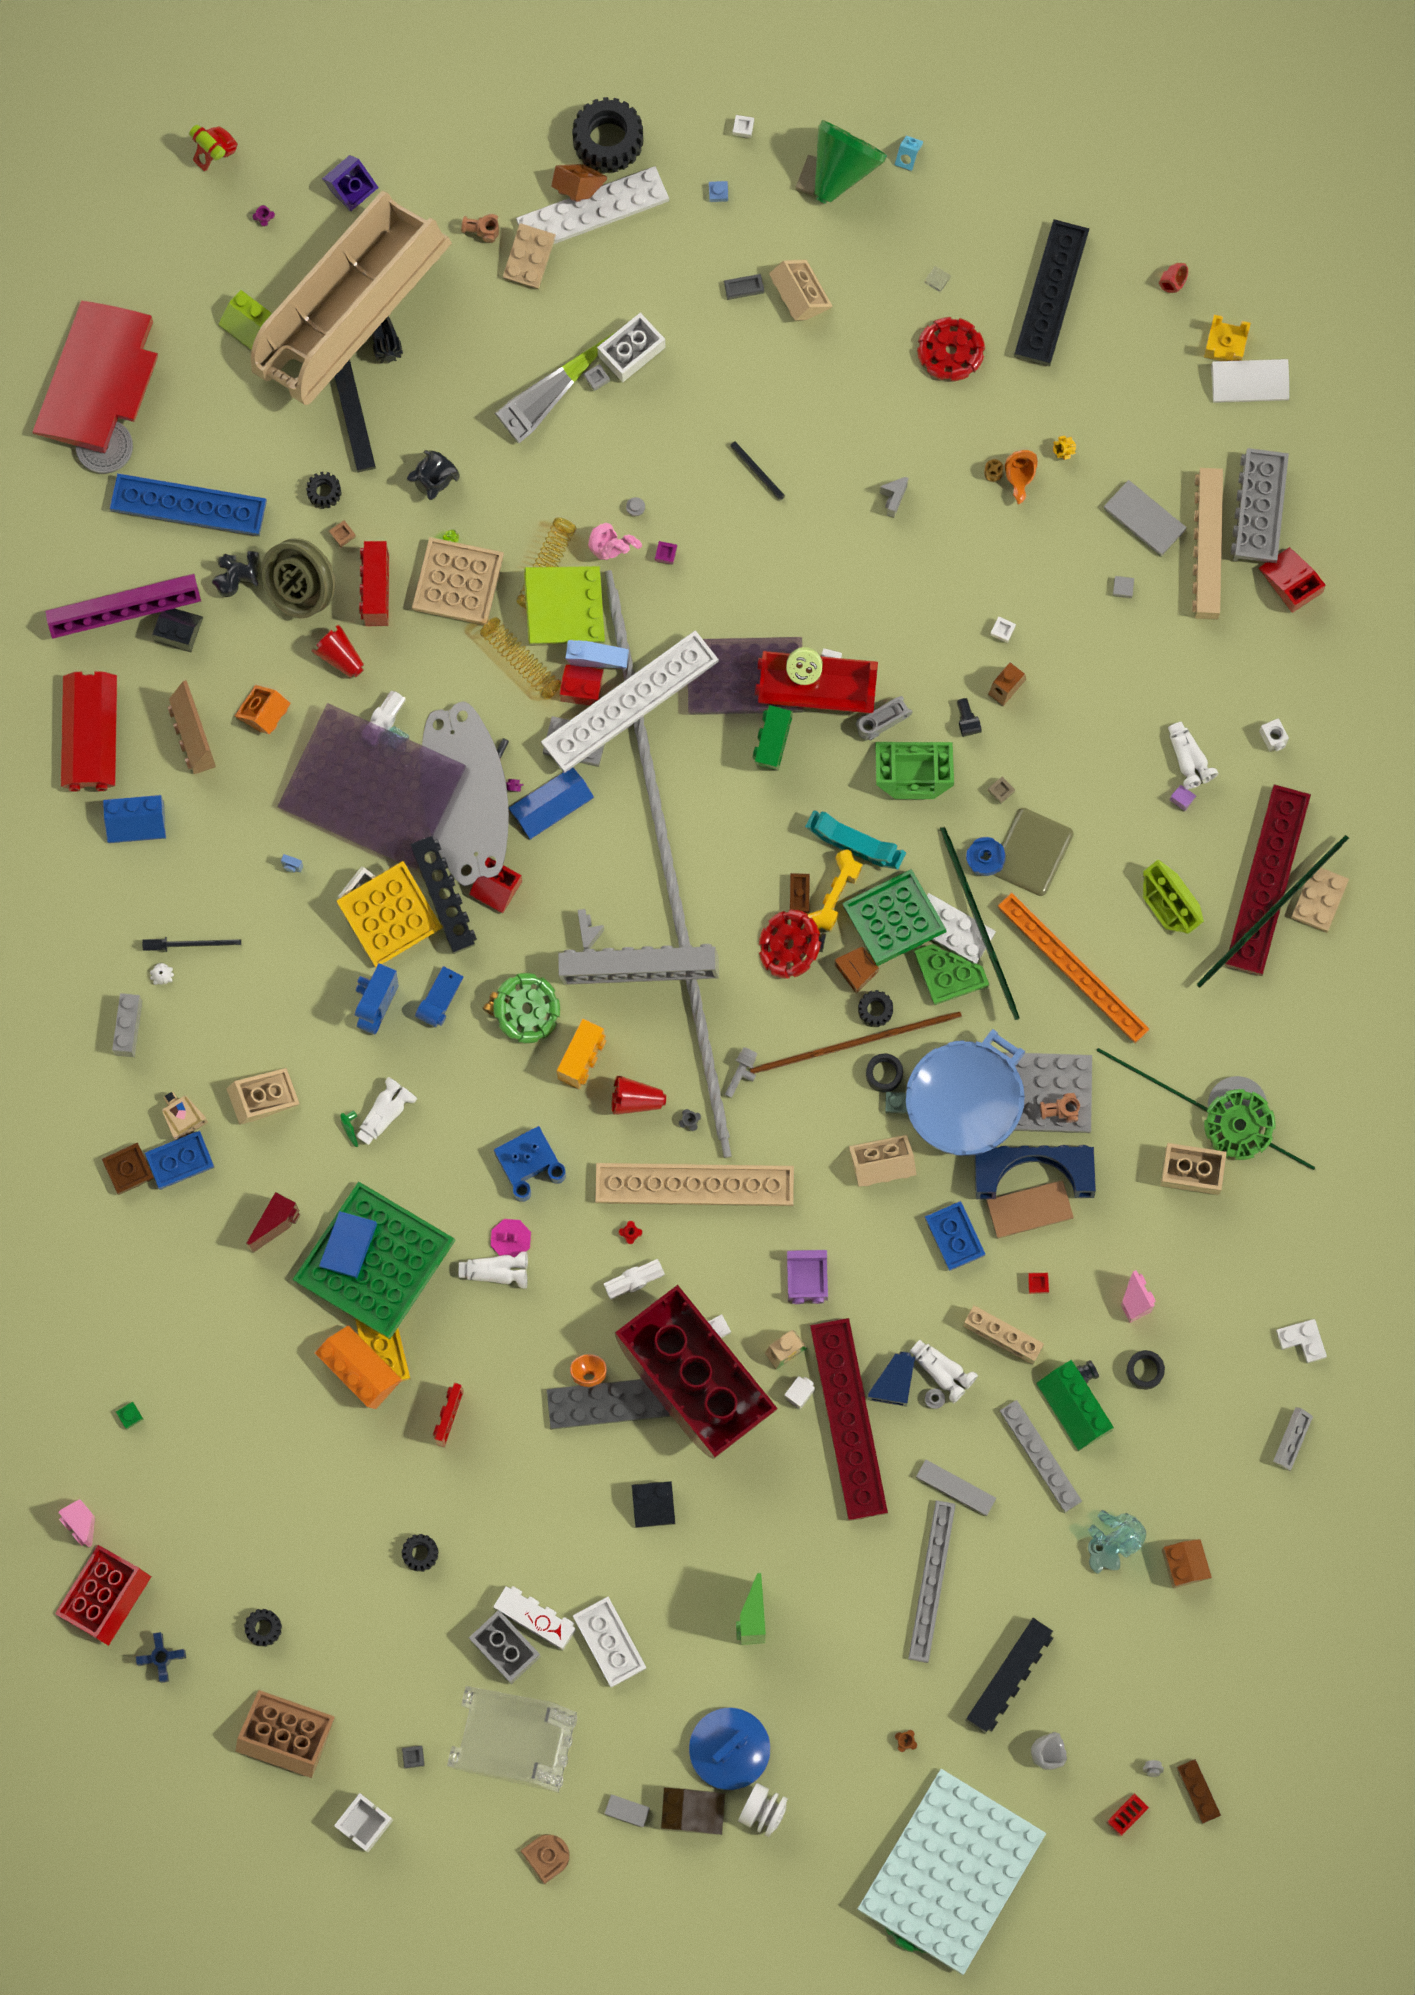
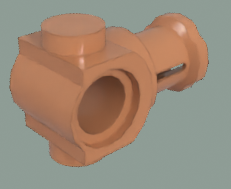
M488 214L480 217L479 220L469 219L467 216H464L461 232L477 233V236H481L483 241L493 243L499 235L498 216ZM489 226L495 227L494 230H487L486 228Z
M1075 1093L1064 1094L1062 1099L1056 1100V1103L1044 1104V1102H1040L1042 1120L1046 1117L1058 1116L1059 1119L1063 1118L1067 1123L1078 1121L1080 1103L1076 1099ZM1067 1104H1072L1075 1106L1076 1110L1073 1112L1067 1111L1065 1106Z

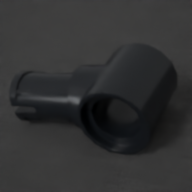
M959 699L957 705L961 715L959 728L962 737L982 733L978 716L972 713L968 699Z

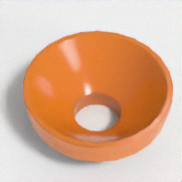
M586 1354L579 1356L572 1362L570 1372L572 1379L578 1385L593 1387L605 1379L607 1368L602 1358ZM586 1374L595 1376L592 1380H585L583 1378Z

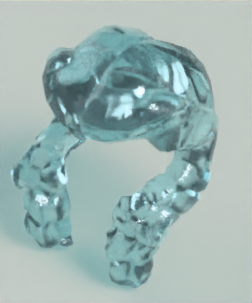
M1104 1510L1100 1511L1098 1514L1100 1521L1110 1525L1113 1529L1116 1526H1121L1117 1531L1107 1536L1094 1524L1088 1528L1089 1534L1096 1540L1097 1545L1116 1544L1121 1555L1127 1558L1140 1550L1146 1539L1144 1526L1135 1516L1128 1513L1112 1516Z

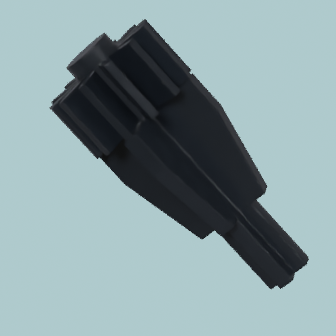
M388 316L372 333L374 355L376 361L381 360V363L384 361L388 363L393 360L397 361L396 357L401 358V354H403L401 341Z

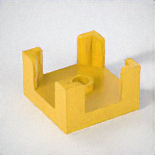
M1214 315L1204 358L1217 361H1242L1251 323L1242 321L1240 326L1222 323L1223 317Z

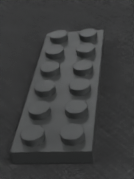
M642 1379L600 1383L593 1387L572 1386L547 1389L551 1430L670 1417L669 1412Z

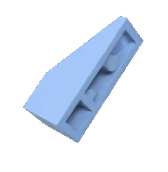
M568 640L565 659L570 665L627 669L629 650L589 641Z

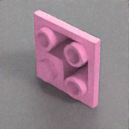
M1137 1270L1132 1272L1121 1303V1307L1130 1323L1151 1313L1156 1302L1151 1291L1147 1292L1144 1286L1146 1281L1142 1274H1138Z
M79 1499L59 1511V1514L62 1516L59 1520L69 1531L71 1529L74 1530L72 1535L81 1546L86 1544L90 1548L93 1542L95 1516Z

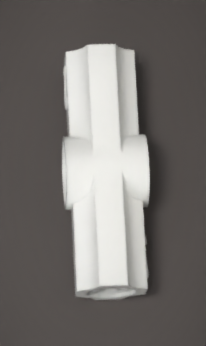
M391 690L381 707L374 711L370 724L361 736V740L375 748L385 731H389L394 724L395 716L406 701L405 698Z
M656 1259L639 1268L637 1266L626 1270L621 1276L604 1283V1287L610 1300L629 1291H637L646 1286L647 1283L665 1274L660 1262Z

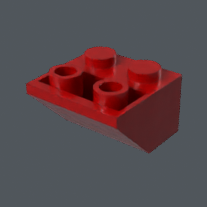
M490 857L485 861L487 868H492L496 864V861ZM503 865L496 876L489 878L485 876L478 877L469 895L503 914L523 882L522 875Z

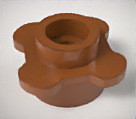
M913 1730L896 1733L895 1739L898 1740V1750L900 1752L917 1748Z

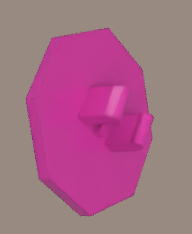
M504 1219L491 1231V1247L499 1256L510 1255L515 1258L520 1252H526L530 1249L531 1231L521 1220Z

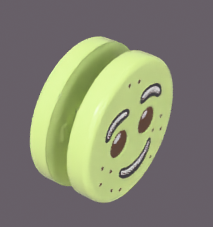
M809 647L797 648L789 655L786 669L788 676L792 681L800 685L814 683L822 672V659L820 655Z

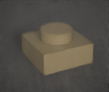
M1002 776L988 788V792L1002 804L1015 792V789Z

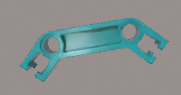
M813 810L805 826L824 842L842 850H850L853 855L879 867L899 869L906 855L904 850H896L898 846L895 843L879 841L838 822L827 812L822 811L819 814L818 811Z

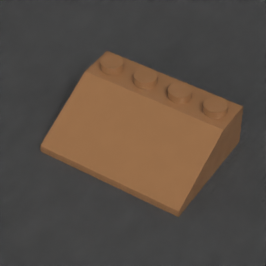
M187 680L182 681L169 698L171 705L167 707L170 716H175L177 723L173 725L176 734H181L182 740L179 743L182 752H187L188 758H185L188 770L192 769L193 773L197 774L215 768L216 765Z
M259 1690L237 1738L236 1752L312 1778L335 1716Z

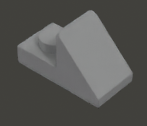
M903 477L880 487V493L889 497L885 506L888 509V516L895 517L908 486L909 478Z
M581 909L578 910L583 948L590 949L603 933L604 925L588 927L592 926L590 914L586 915V910Z

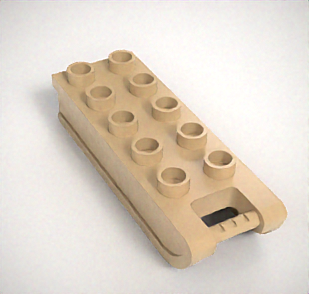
M381 191L264 322L254 340L251 351L252 373L265 381L272 379L289 389L291 397L304 405L310 404L386 317L391 314L409 291L415 287L432 265L439 260L440 256L452 244L449 237L441 232L436 220L421 218L393 201L387 192ZM291 359H295L303 364L296 379L281 371L284 365Z

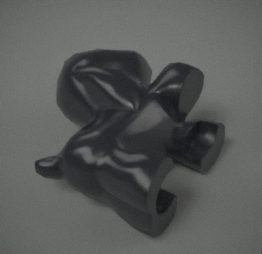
M247 552L248 565L237 562L236 555L223 554V557L218 558L219 567L227 569L226 573L217 575L212 580V584L217 588L220 595L223 597L235 595L241 580L251 582L255 587L258 586L257 567L260 562L258 552Z

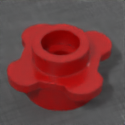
M628 1221L627 1225L619 1230V1235L623 1236L628 1244H633L643 1234L642 1229H638L634 1221Z

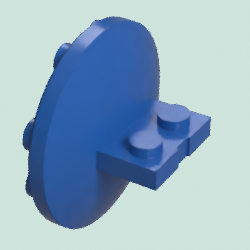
M721 1708L707 1714L695 1726L689 1743L690 1760L696 1773L707 1784L722 1790H738L754 1783L766 1769L770 1758L769 1736L763 1724L751 1713L738 1708Z

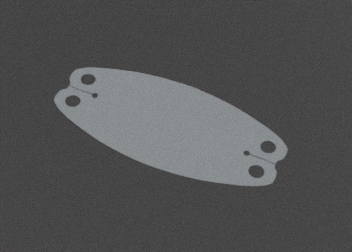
M463 701L455 704L449 712L440 709L431 712L423 734L420 774L423 806L433 839H438L442 849L439 853L442 858L445 857L449 871L459 883L465 886L474 883L480 876L489 878L499 874L506 854L509 812L505 776L494 742L475 709ZM460 711H466L468 714L466 721L459 722L457 714ZM436 719H442L444 722V726L440 730L433 728V722ZM451 730H454V731H455V733H454L453 735H451V733H450ZM490 856L495 857V866L487 868L485 860ZM466 864L472 867L471 874L463 876L461 868Z

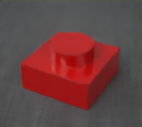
M1048 1272L1028 1273L1029 1294L1049 1293Z

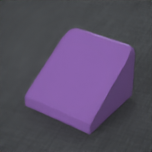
M1180 785L1171 795L1170 801L1186 811L1196 798V795Z

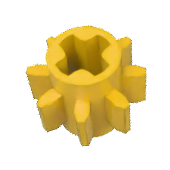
M1060 436L1058 441L1053 442V452L1057 455V458L1071 459V455L1076 454V444L1072 437Z

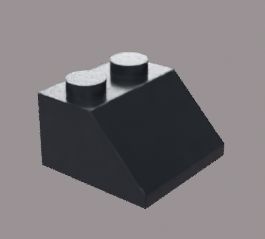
M176 608L162 611L152 634L154 641L192 652L203 616Z
M672 1481L632 1485L635 1528L675 1525Z

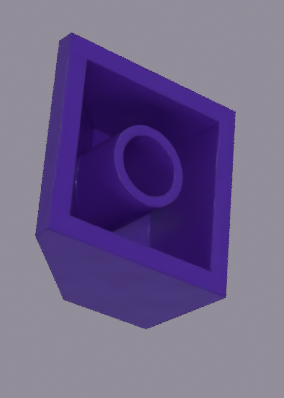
M351 155L322 178L332 194L349 211L355 209L379 188L360 159Z

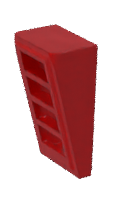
M1134 1793L1106 1823L1121 1837L1149 1807ZM1133 1800L1142 1808L1140 1812L1131 1804ZM1127 1806L1136 1814L1135 1817L1125 1809ZM1121 1812L1131 1820L1129 1823L1120 1815ZM1116 1818L1125 1825L1124 1828L1115 1821Z

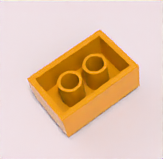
M582 1019L557 1069L558 1080L577 1089H580L581 1085L586 1084L589 1078L588 1071L590 1067L594 1068L598 1059L596 1057L599 1050L602 1051L606 1044L604 1028Z

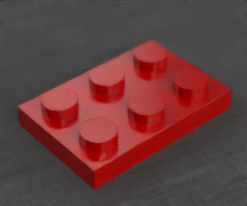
M455 1382L453 1387L449 1386L446 1394L447 1405L442 1406L439 1415L441 1417L440 1425L436 1424L433 1432L436 1444L444 1448L464 1393L462 1385Z

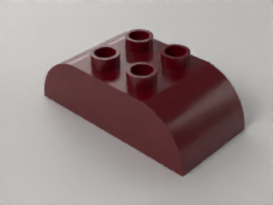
M678 1284L615 1332L616 1340L622 1352L640 1378L689 1439L712 1459H715L778 1410L776 1405Z

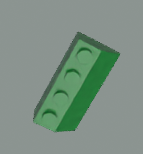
M1072 1359L1036 1383L1078 1451L1113 1431L1112 1423Z

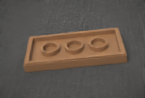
M1063 1180L987 1200L997 1239L1074 1218Z

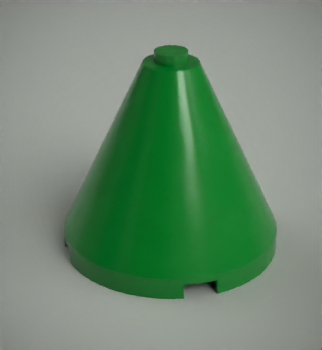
M822 120L818 126L814 193L817 195L816 199L824 204L827 201H834L883 164L887 154L840 127Z

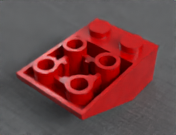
M1290 547L1278 554L1277 563L1266 562L1259 567V570L1292 613L1324 592L1326 584L1316 571Z

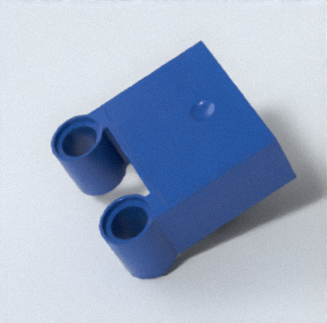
M378 963L371 980L360 976L357 981L360 985L356 987V992L363 994L355 1011V1016L359 1017L357 1028L374 1035L378 1032L381 1022L399 987L397 971Z
M539 1126L494 1149V1154L513 1187L514 1197L520 1202H525L531 1197L530 1185L525 1181L548 1169L549 1179L556 1184L562 1183L566 1178L564 1165L558 1162ZM555 1169H560L563 1173L559 1177H554L552 1172ZM524 1187L528 1191L525 1195H519L517 1190Z

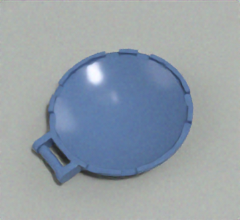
M994 1029L990 1031L982 1043L977 1041L964 1042V1040L954 1041L938 1049H933L916 1065L907 1084L906 1107L914 1129L931 1146L954 1155H976L989 1151L1003 1143L1015 1130L1023 1113L1024 1087L1015 1066L1021 1060L1025 1051L1006 1041ZM994 1041L1013 1054V1057L1009 1058L993 1047L991 1043Z

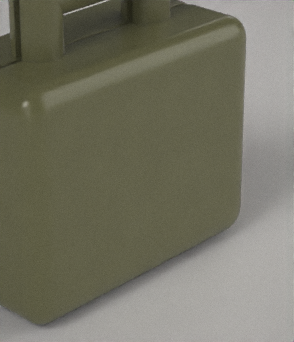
M1027 808L1019 809L1002 843L1006 855L1003 869L994 874V876L1038 896L1045 895L1073 838V830Z

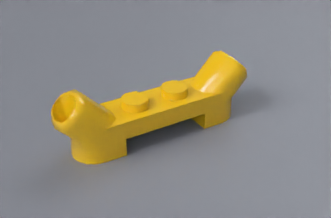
M843 850L836 854L835 859L841 873L839 877L835 876L831 884L832 892L831 894L827 893L823 900L824 908L808 914V917L813 918L819 929L822 928L828 932H831L838 919V912L833 909L847 881L855 884L863 867V864L854 860L850 850Z

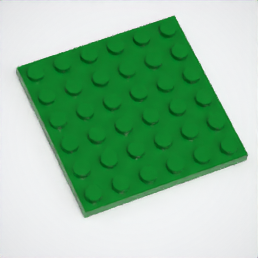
M358 1181L294 1276L293 1281L386 1338L391 1339L456 1240ZM339 1211L377 1222L357 1278L329 1271L319 1266Z

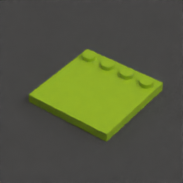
M600 566L524 568L529 644H567L568 640L594 643L605 642Z

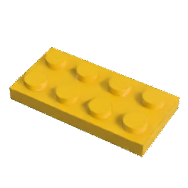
M355 1319L359 1336L397 1373L402 1381L410 1380L399 1328H397L391 1339H388Z

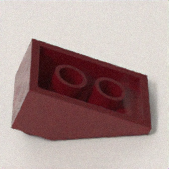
M277 1192L274 1193L246 1242L251 1252L254 1253L288 1230L292 1224L297 1223L300 1217V1210L296 1202Z

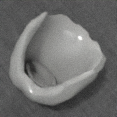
M1052 1732L1036 1739L1031 1746L1032 1759L1042 1769L1053 1770L1063 1767L1067 1760L1063 1740L1057 1732Z

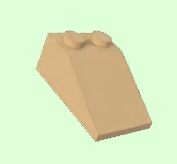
M287 1068L234 1081L227 1088L239 1125L257 1121L300 1104Z

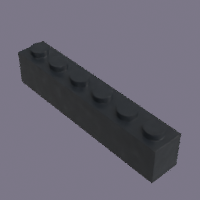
M1034 1617L1032 1618L965 1721L984 1734L988 1730L990 1732L994 1730L998 1723L995 1719L999 1713L1003 1715L1009 1707V1704L1006 1702L1010 1696L1015 1698L1021 1689L1018 1687V1684L1021 1680L1026 1681L1032 1672L1029 1670L1031 1664L1038 1663L1043 1655L1040 1653L1043 1646L1048 1648L1054 1638L1051 1636L1053 1630Z

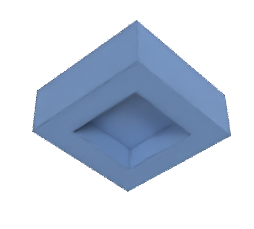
M728 181L709 182L710 202L728 201Z
M283 854L281 863L284 869L295 873V871L301 873L303 868L302 860Z

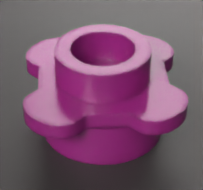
M261 205L252 217L253 220L259 221L261 226L265 227L275 217V213L270 211L265 205Z
M508 779V782H506L507 790L521 792V786H524V784H520L518 779Z

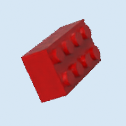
M364 541V548H360V559L362 562L360 577L362 584L359 587L361 596L359 612L361 620H364L365 626H389V550L387 541Z

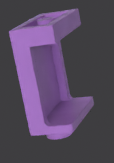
M827 1250L787 1251L788 1301H792V1304H804V1301L822 1304L828 1300Z

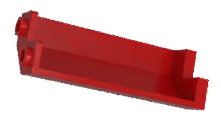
M763 651L762 658H758L757 669L761 670L760 684H756L755 695L759 696L758 703L874 713L878 670L877 661L820 656L822 659L820 677L812 684L800 685L792 681L788 676L786 666L789 653Z
M80 671L63 676L61 787L68 788L71 792H78L80 789L88 786L96 788L97 791H107L108 788L115 786L117 675L94 671V675H83V672Z

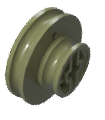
M291 538L273 546L264 556L261 568L263 585L270 600L283 613L294 618H308L324 610L330 604L335 592L334 573L328 558L317 546L304 539Z

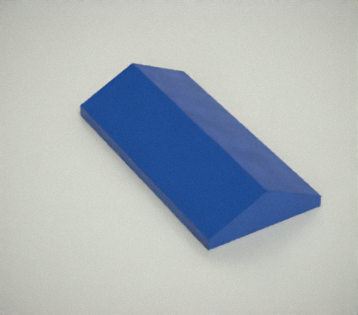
M572 767L508 809L531 840L592 800L594 796L583 778Z

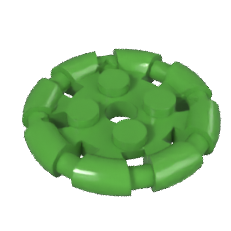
M532 973L516 974V977H510L504 981L497 991V998L494 999V1015L498 1019V1026L503 1033L511 1039H517L521 1043L538 1042V1039H545L549 1036L557 1025V1017H560V1001L555 996L553 986L543 977L538 978L536 974ZM532 984L537 985L536 989H531ZM515 985H519L521 990L516 991ZM547 995L549 1002L545 1004L543 997ZM505 997L510 998L509 1003L504 1001ZM524 1003H527L530 1006V1012L528 1014L524 1013L522 1010V1006ZM506 1013L508 1014V1017L510 1019L508 1021L506 1020L504 1015ZM546 1014H550L548 1021L543 1019L546 1017ZM517 1026L522 1027L521 1032L517 1031ZM536 1026L539 1031L534 1032L532 1027Z
M1245 1089L1229 1090L1225 1092V1095L1214 1099L1208 1107L1207 1119L1204 1120L1206 1137L1210 1139L1214 1150L1226 1152V1158L1228 1156L1235 1158V1160L1254 1158L1255 1154L1265 1151L1272 1142L1273 1129L1276 1128L1274 1112L1269 1109L1268 1102L1261 1095L1253 1091L1250 1093L1246 1092ZM1243 1099L1250 1101L1249 1107L1241 1105ZM1231 1101L1233 1106L1226 1109L1224 1104ZM1258 1109H1261V1111H1262L1263 1114H1264V1115L1261 1116L1260 1118L1258 1117L1257 1113L1255 1112V1111H1257ZM1216 1115L1222 1116L1220 1123L1214 1122ZM1237 1119L1245 1121L1246 1126L1243 1130L1235 1128L1234 1123ZM1260 1126L1266 1127L1264 1135L1258 1133ZM1222 1132L1225 1138L1219 1141L1216 1134ZM1254 1140L1256 1145L1252 1148H1249L1247 1143ZM1231 1143L1239 1144L1238 1149H1230Z

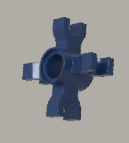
M153 1633L155 1649L151 1655L137 1656L136 1664L138 1666L155 1664L158 1666L159 1682H169L167 1666L172 1660L186 1659V1650L179 1649L168 1652L164 1648L163 1633ZM164 1652L166 1654L165 1661L158 1663L156 1656Z

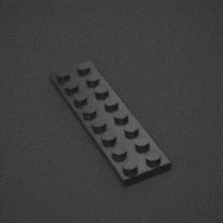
M1053 219L1014 357L1051 366L1090 228Z

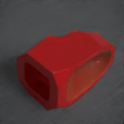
M1176 263L1171 265L1167 271H1164L1159 281L1162 290L1168 293H1177L1182 289L1188 277L1187 265L1185 263Z

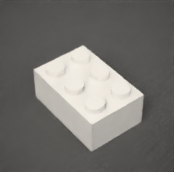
M639 313L597 347L598 356L624 382L665 348V338Z

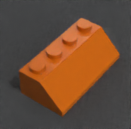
M346 1326L327 1338L315 1352L369 1408L377 1409L402 1381L397 1373L350 1326Z

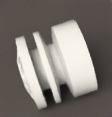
M756 1783L738 1822L751 1827L755 1821H758L757 1831L761 1832L763 1826L766 1825L768 1828L765 1836L770 1837L783 1818L788 1798L783 1796L780 1804H777L775 1802L779 1794L775 1793L771 1800L767 1798L769 1789Z

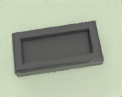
M761 274L724 280L727 300L764 294Z

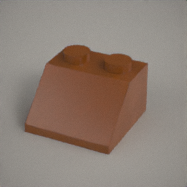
M584 164L556 165L551 187L558 190L559 194L568 195L571 200L580 202L581 199H590L606 182L607 176Z
M1201 1539L1184 1541L1163 1547L1162 1553L1173 1589L1212 1578Z

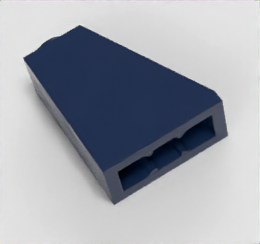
M908 1352L895 1354L868 1393L867 1400L907 1407L915 1357L911 1356V1353Z

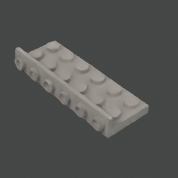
M1247 448L1246 453L1242 454L1240 465L1243 466V472H1240L1238 483H1241V490H1238L1236 501H1240L1239 508L1236 507L1234 517L1238 521L1237 526L1234 525L1232 535L1236 539L1235 543H1232L1231 555H1234L1233 561L1241 558L1277 563L1289 453Z

